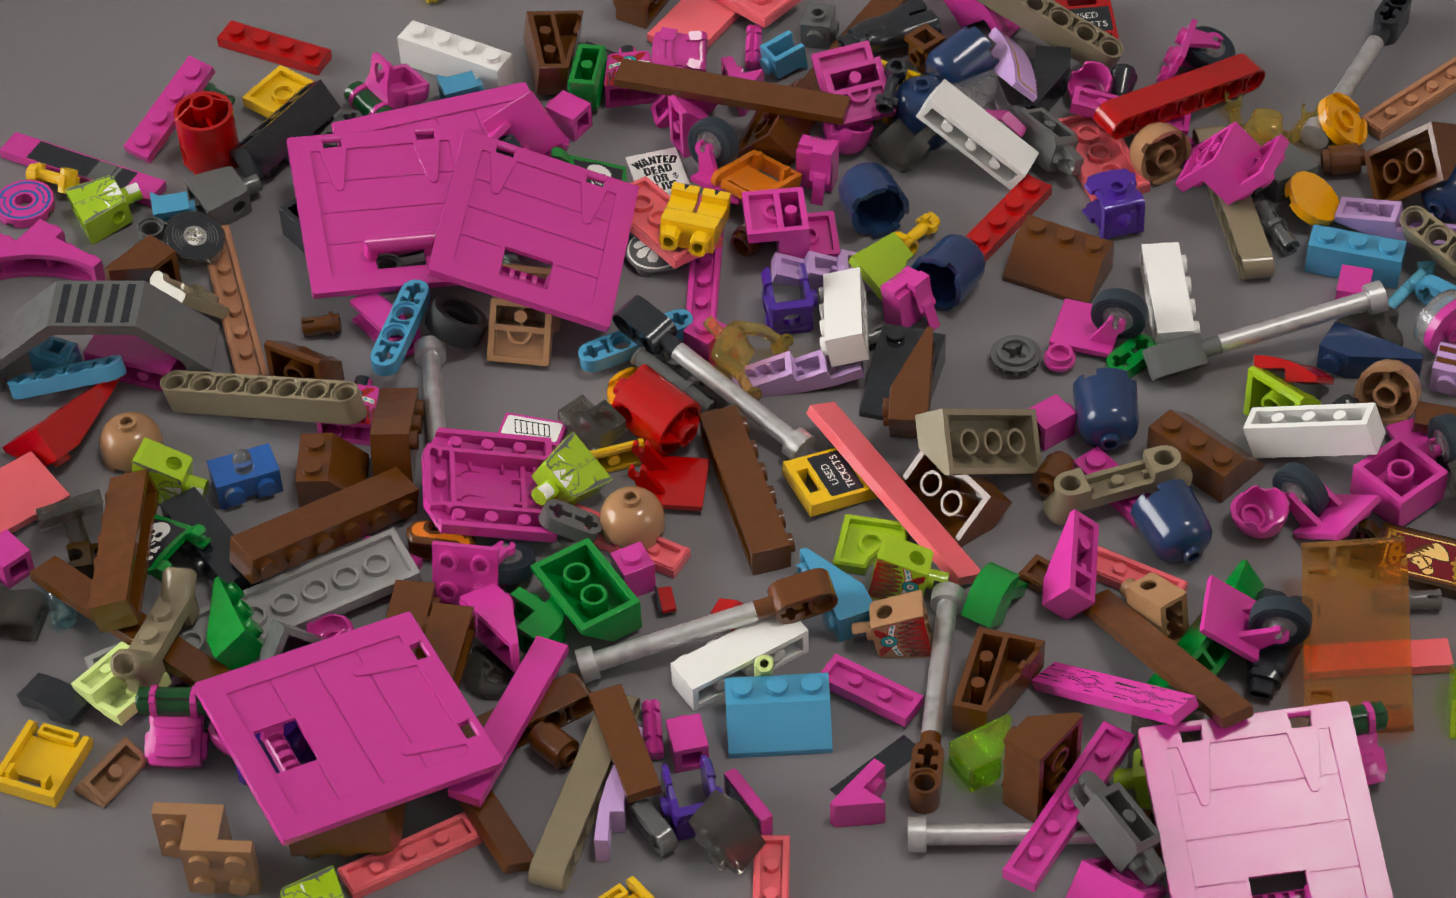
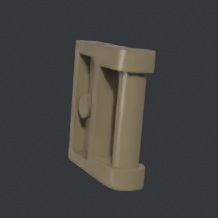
M155 271L150 277L151 285L192 309L221 319H225L229 311L228 307L219 303V296L206 291L203 286L198 284L189 285L171 279L168 274L161 271Z

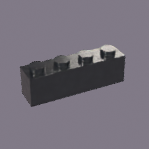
M321 79L306 84L231 149L229 153L246 177L256 174L259 178L261 177L265 180L278 170L275 167L276 165L289 160L287 138L314 136V132L318 128H325L335 119L333 115L341 107Z
M195 487L160 504L163 517L190 526L200 524L206 528V532L203 535L210 537L212 541L204 549H199L186 540L179 547V550L183 556L189 555L191 557L193 566L201 577L205 575L208 578L212 591L214 579L217 576L227 584L231 581L234 582L242 591L263 582L261 580L251 585L229 561L230 537L234 534Z

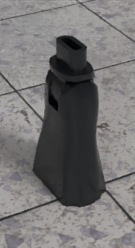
M909 0L880 16L857 23L854 27L847 30L846 35L839 36L837 41L838 45L843 47L868 40L872 53H877L899 47H908L904 36L925 23L940 34H942L939 17L932 10H927L923 0Z
M1264 588L1257 593L1255 600L1258 601L1261 598L1273 595L1286 596V594L1281 591ZM1291 595L1292 598L1303 602L1312 613V632L1320 616L1319 607L1310 598ZM1275 617L1269 620L1279 625L1293 623L1291 620L1282 617ZM1307 639L1294 646L1270 645L1260 649L1259 659L1255 663L1246 659V681L1248 683L1246 693L1254 698L1266 701L1273 700L1275 691L1281 689L1282 683L1292 671Z

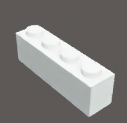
M414 20L397 37L401 64L406 63L412 68L445 77L472 71L476 79H481L484 90L511 85L515 80L512 53Z
M946 79L929 95L916 115L918 119L1009 190L1026 176L1039 154L1038 151Z
M1179 242L1141 244L1140 271L1146 304L1149 310L1152 337L1156 345L1200 333L1199 321L1193 320V317L1196 316L1195 299H1189L1192 291L1190 276H1185V273H1187L1186 254L1181 255Z
M860 267L823 274V287H819L821 300L819 310L822 319L819 320L822 335L820 337V346L823 356L829 355L832 367L869 360L867 293Z
M1376 403L1252 407L1243 427L1253 457L1376 455L1386 434Z
M775 616L737 627L725 636L711 640L705 646L689 654H684L672 662V685L691 709L696 711L725 696L724 678L755 676L754 662L756 657L760 655L772 656L774 658L773 670L808 653V629L801 621L792 624L779 623Z

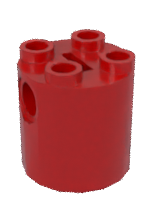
M213 91L196 92L182 98L176 104L173 115L183 164L189 171L194 172L195 175L227 166L236 169L238 164L229 153L239 143L232 102L225 95Z
M647 364L641 365L628 379L623 377L616 383L613 388V393L616 396L608 410V416L638 439L643 438L644 443L648 440L660 455L667 456L675 452L679 447L687 446L695 438L700 421V404Z

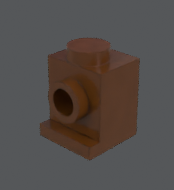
M927 23L904 36V40L908 43V60L916 66L918 72L926 73L925 62L928 54L946 40V37Z

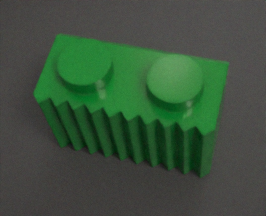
M579 44L577 45L578 49H576L568 80V91L570 94L591 103L592 111H596L604 89L607 48L604 45Z

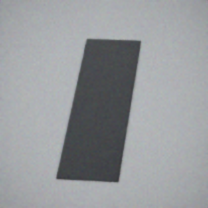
M902 735L832 787L830 791L837 796L874 758L885 765L886 779L911 760L915 744L905 735Z

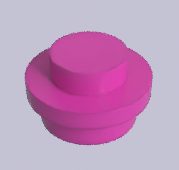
M1055 343L1049 346L1045 352L1044 364L1052 371L1065 372L1073 368L1076 357L1069 345Z

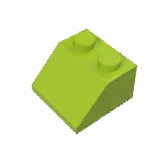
M1251 366L1248 369L1243 414L1249 416L1252 407L1321 405V401L1313 395L1304 392L1290 382H1285V378H1281L1270 370Z

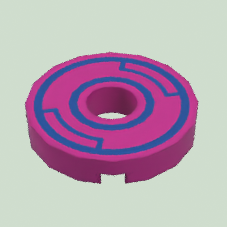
M29 179L15 181L0 190V221L5 225L7 223L14 224V228L32 227L39 219L47 220L49 213L55 209L53 191L47 184L41 181ZM22 203H30L27 206H19Z

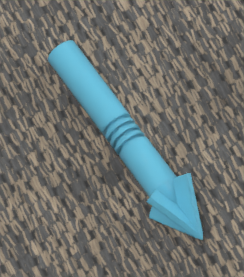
M1433 261L1417 262L1418 270L1388 298V311L1378 313L1381 318H1387L1415 290V286L1426 275H1433L1436 263Z

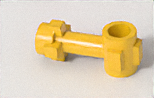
M40 162L30 164L26 170L27 179L57 184V192L66 194L65 189L79 185L80 177H78L79 170L61 167L60 173L46 170V164Z
M929 211L916 219V226L907 234L895 231V233L915 255L919 247L917 240L923 235L929 237L932 233L934 234L940 226V220L935 213Z

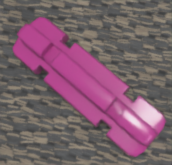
M750 24L746 28L745 67L748 70H758L761 67L759 60L761 58L762 27L759 24L755 26Z
M646 699L642 702L644 743L651 761L654 759L660 760L664 756L660 702L657 699Z

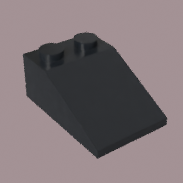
M884 323L875 347L859 416L883 421V398H889L891 385L925 330ZM935 332L931 400L946 356V334Z

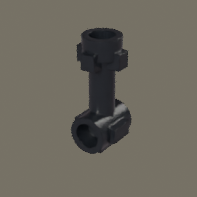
M893 58L885 65L884 74L887 78L883 94L877 93L875 98V108L883 114H891L893 109L897 108L899 99L894 97L898 85L906 80L908 69L905 62L900 58Z

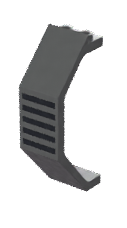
M56 281L0 322V392H4L10 364L54 335H133L180 360L185 365L186 371L211 372L220 325L146 281Z

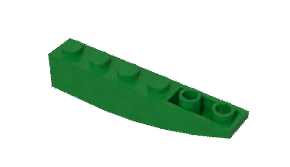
M1246 559L1240 561L1225 581L1228 585L1254 600L1257 593L1262 591L1264 587L1263 582ZM1201 612L1178 641L1177 645L1214 675H1217L1233 651L1199 632L1202 618ZM1155 672L1146 683L1177 691Z

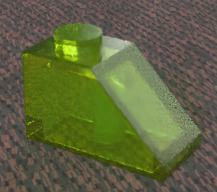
M1009 714L949 742V765L970 792L981 787H988L1001 778L1004 768L1002 763L1005 757V744L1003 741L1006 733L1012 727V717Z

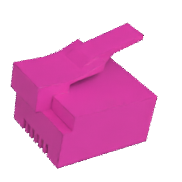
M803 134L796 151V171L803 174L800 187L811 188V204L823 206L824 191L832 192L838 180L839 141L832 139L831 141L829 139L826 141V138L822 140L821 137L820 139L818 137L815 139V136L811 138L810 135Z
M906 266L899 274L897 273L891 280L889 279L888 282L886 281L881 285L885 323L910 328L925 316L929 327H933L936 330L940 326L934 308L936 300L931 290L930 275L921 270L918 272Z

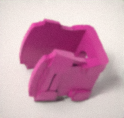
M662 27L660 32L655 33L652 44L653 63L707 72L708 38L706 32L691 31L689 34L678 33L677 29Z

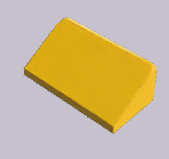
M643 438L637 439L639 440V446L644 448ZM635 440L590 451L607 473L629 468L631 464L635 466L641 465L639 457L632 452V445Z

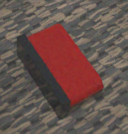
M655 586L654 596L659 618H663L665 613L677 612L672 587L657 588Z

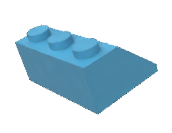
M1314 224L1307 248L1305 272L1339 278L1342 264L1373 269L1372 282L1379 280L1383 287L1397 289L1408 242Z
M828 673L724 678L729 758L833 753Z

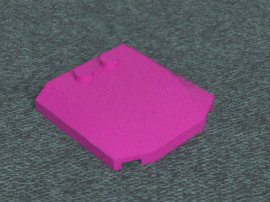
M439 427L434 439L423 450L422 485L423 507L440 533L556 543L558 534L545 529L539 522L538 516L544 506L537 504L531 494L532 490L538 486L533 480L532 474L552 453L551 438Z

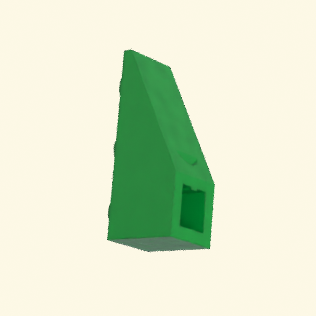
M217 576L213 584L206 640L215 659L232 671L250 665L260 655L264 643L261 635L264 631L253 620L254 611L244 602L245 594L242 589L231 581L227 584Z

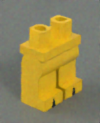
M674 182L669 202L660 221L659 243H661V248L673 251L677 247L689 249L688 251L692 255L703 257L706 253L713 254L715 244H717L729 218L731 193L704 188L699 205L701 187Z

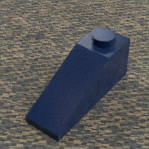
M1335 321L1319 345L1316 367L1344 378L1359 379L1362 372L1373 363L1384 359H1392L1409 365L1420 378L1424 355Z

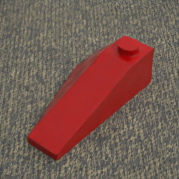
M121 377L93 385L72 399L71 402L48 415L46 419L2 447L3 450L15 458H19L31 451L45 467L51 463L55 468L71 458L68 452L80 444Z

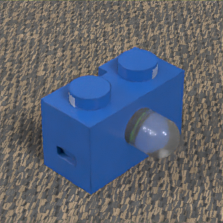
M269 443L246 450L239 449L232 454L206 461L210 481L221 509L247 502L246 498L257 495L259 499L283 492L280 470Z

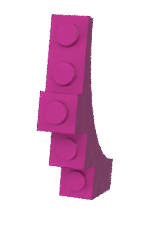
M39 219L17 240H14L9 235L0 233V280L40 276L58 277L73 281H106L102 260L94 254L90 255L78 249L71 243H66L65 233L57 225H52Z

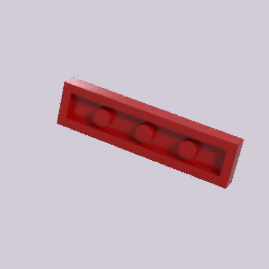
M232 20L217 36L219 47L317 76L332 59L331 49Z
M1026 174L965 236L979 246L983 252L985 263L1022 226L1027 216L1033 215L1052 195V185Z

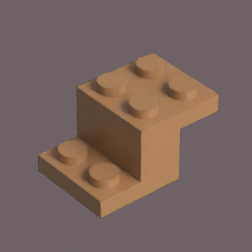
M502 263L503 266L543 279L547 278L552 268ZM495 296L492 297L490 302L487 361L550 366L553 334L560 330L561 318Z
M153 803L151 815L162 856L181 858L189 892L205 895L211 893H226L237 896L247 894L260 895L262 879L253 841L232 840L224 804Z

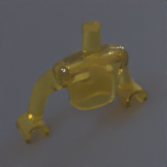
M1229 92L1225 93L1224 108L1230 113L1231 124L1236 121L1260 146L1279 134H1282L1291 144L1297 142L1300 139V131L1306 121L1311 117L1318 116V105H1316L1314 112H1307L1306 104L1304 103L1301 106V118L1290 131L1283 129V115L1276 110L1267 108L1255 109L1247 123L1243 124L1240 113L1242 109V94H1239L1238 100L1231 101L1229 100Z
M712 316L708 317L704 321L703 326L716 338L711 352L712 359L717 365L731 373L744 391L757 401L762 398L761 390L753 387L744 370V367L755 353V349L749 343L746 335L759 336L771 342V350L775 355L789 351L787 347L793 345V336L788 333L780 335L767 325L750 321L734 320L723 328Z

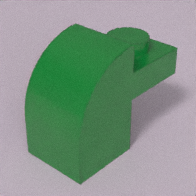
M989 562L982 568L974 580L961 615L988 628L1003 625L1011 600L1024 596L1028 583L1019 580V574Z
M520 586L510 594L515 604L514 617L522 621L517 626L519 648L527 653L536 636L565 644L567 638L565 613L552 596L544 602L537 594L529 593Z

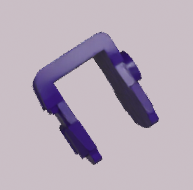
M1127 169L1109 170L1087 177V183L1084 184V188L1090 195H1095L1098 200L1087 203L1086 208L1082 209V213L1090 223H1095L1098 226L1100 238L1109 240L1112 237L1144 232L1145 200L1142 194L1136 190L1137 181L1135 173H1131Z
M799 264L801 300L779 303L775 302L770 268L765 267L761 273V297L764 311L766 312L764 322L768 333L771 336H781L812 331L813 308L818 307L816 289H810L805 264ZM788 315H799L797 318L792 320L784 319Z
M706 755L700 757V774L707 801L679 808L667 764L661 765L663 796L659 797L660 809L663 818H670L671 828L677 840H686L716 833L724 827L723 790L720 786L716 787L714 767L711 759ZM704 817V818L701 819V820L692 821V820H694V819Z

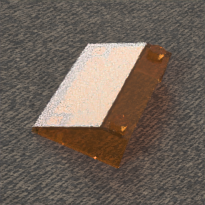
M1405 536L1301 543L1302 602L1312 613L1311 632L1303 642L1304 706L1342 701L1348 702L1350 706H1355L1365 701L1374 702L1380 700L1388 711V723L1386 729L1379 730L1377 733L1415 732L1409 576Z

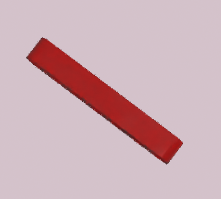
M1237 54L1107 100L1095 110L1093 119L1113 139H1122L1138 133L1149 124L1156 122L1166 123L1252 92L1263 83L1266 73L1246 54Z

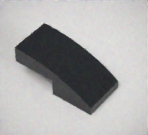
M38 673L16 695L23 706L45 710L51 721L74 725L92 706L73 689L72 685L42 673Z

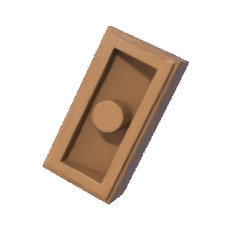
M125 736L85 776L74 790L104 808L149 762V759L145 758V754Z

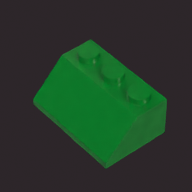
M589 537L530 565L531 571L582 635L614 642L642 628L639 599Z

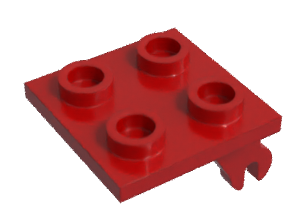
M635 440L632 445V452L639 457L641 469L640 472L635 471V465L631 464L628 468V476L635 481L636 486L646 488L652 492L661 502L663 509L703 511L710 458L662 456L653 448L648 440L645 441L644 448L639 446V440Z

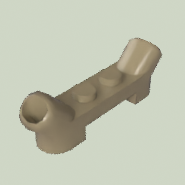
M1168 445L1156 446L1143 450V459L1086 475H1084L1081 467L1059 474L1054 480V491L1043 501V508L1051 522L1065 526L1069 513L1074 509L1080 512L1159 490L1157 488L1158 484L1172 479H1183L1186 485L1190 486L1193 475L1191 468L1181 461V454L1176 448Z
M167 567L163 571L161 594L129 648L120 649L112 655L110 668L113 675L125 680L131 692L137 693L140 686L159 684L166 672L162 660L182 626L193 625L198 617L200 608L195 596L197 573L193 569Z

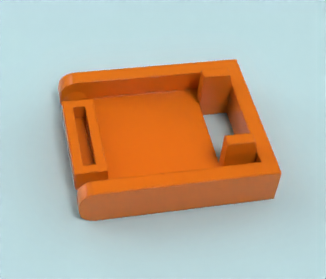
M754 149L716 170L711 177V184L715 186L720 185L722 190L742 200V192L800 187L803 174ZM761 170V171H763V172H765V173L771 175L772 177L778 179L779 182L776 181L775 179H773V178H771V177H769V176H767V175H765V174L759 172V171Z

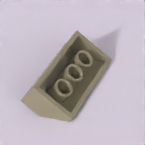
M942 408L915 415L918 448L944 475L1034 474L1042 463L1036 409Z

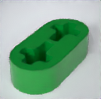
M1143 334L1128 339L1108 355L1106 368L1127 371L1128 378H1133L1147 367L1142 351L1155 346V340Z

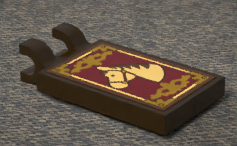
M1367 518L1358 523L1355 541H1353L1348 563L1349 569L1371 571L1369 579L1401 587H1409L1413 590L1440 589L1441 596L1456 600L1455 538L1387 522L1383 523L1381 529L1375 522Z

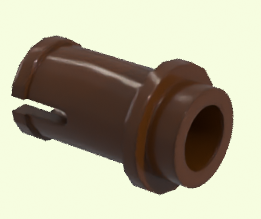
M329 311L328 315L301 318L304 338L331 333L334 336L336 332H342L339 313L333 314V311Z

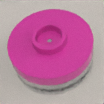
M1455 289L1443 291L1435 296L1423 308L1414 325V338L1434 355L1437 354L1440 342L1456 345Z

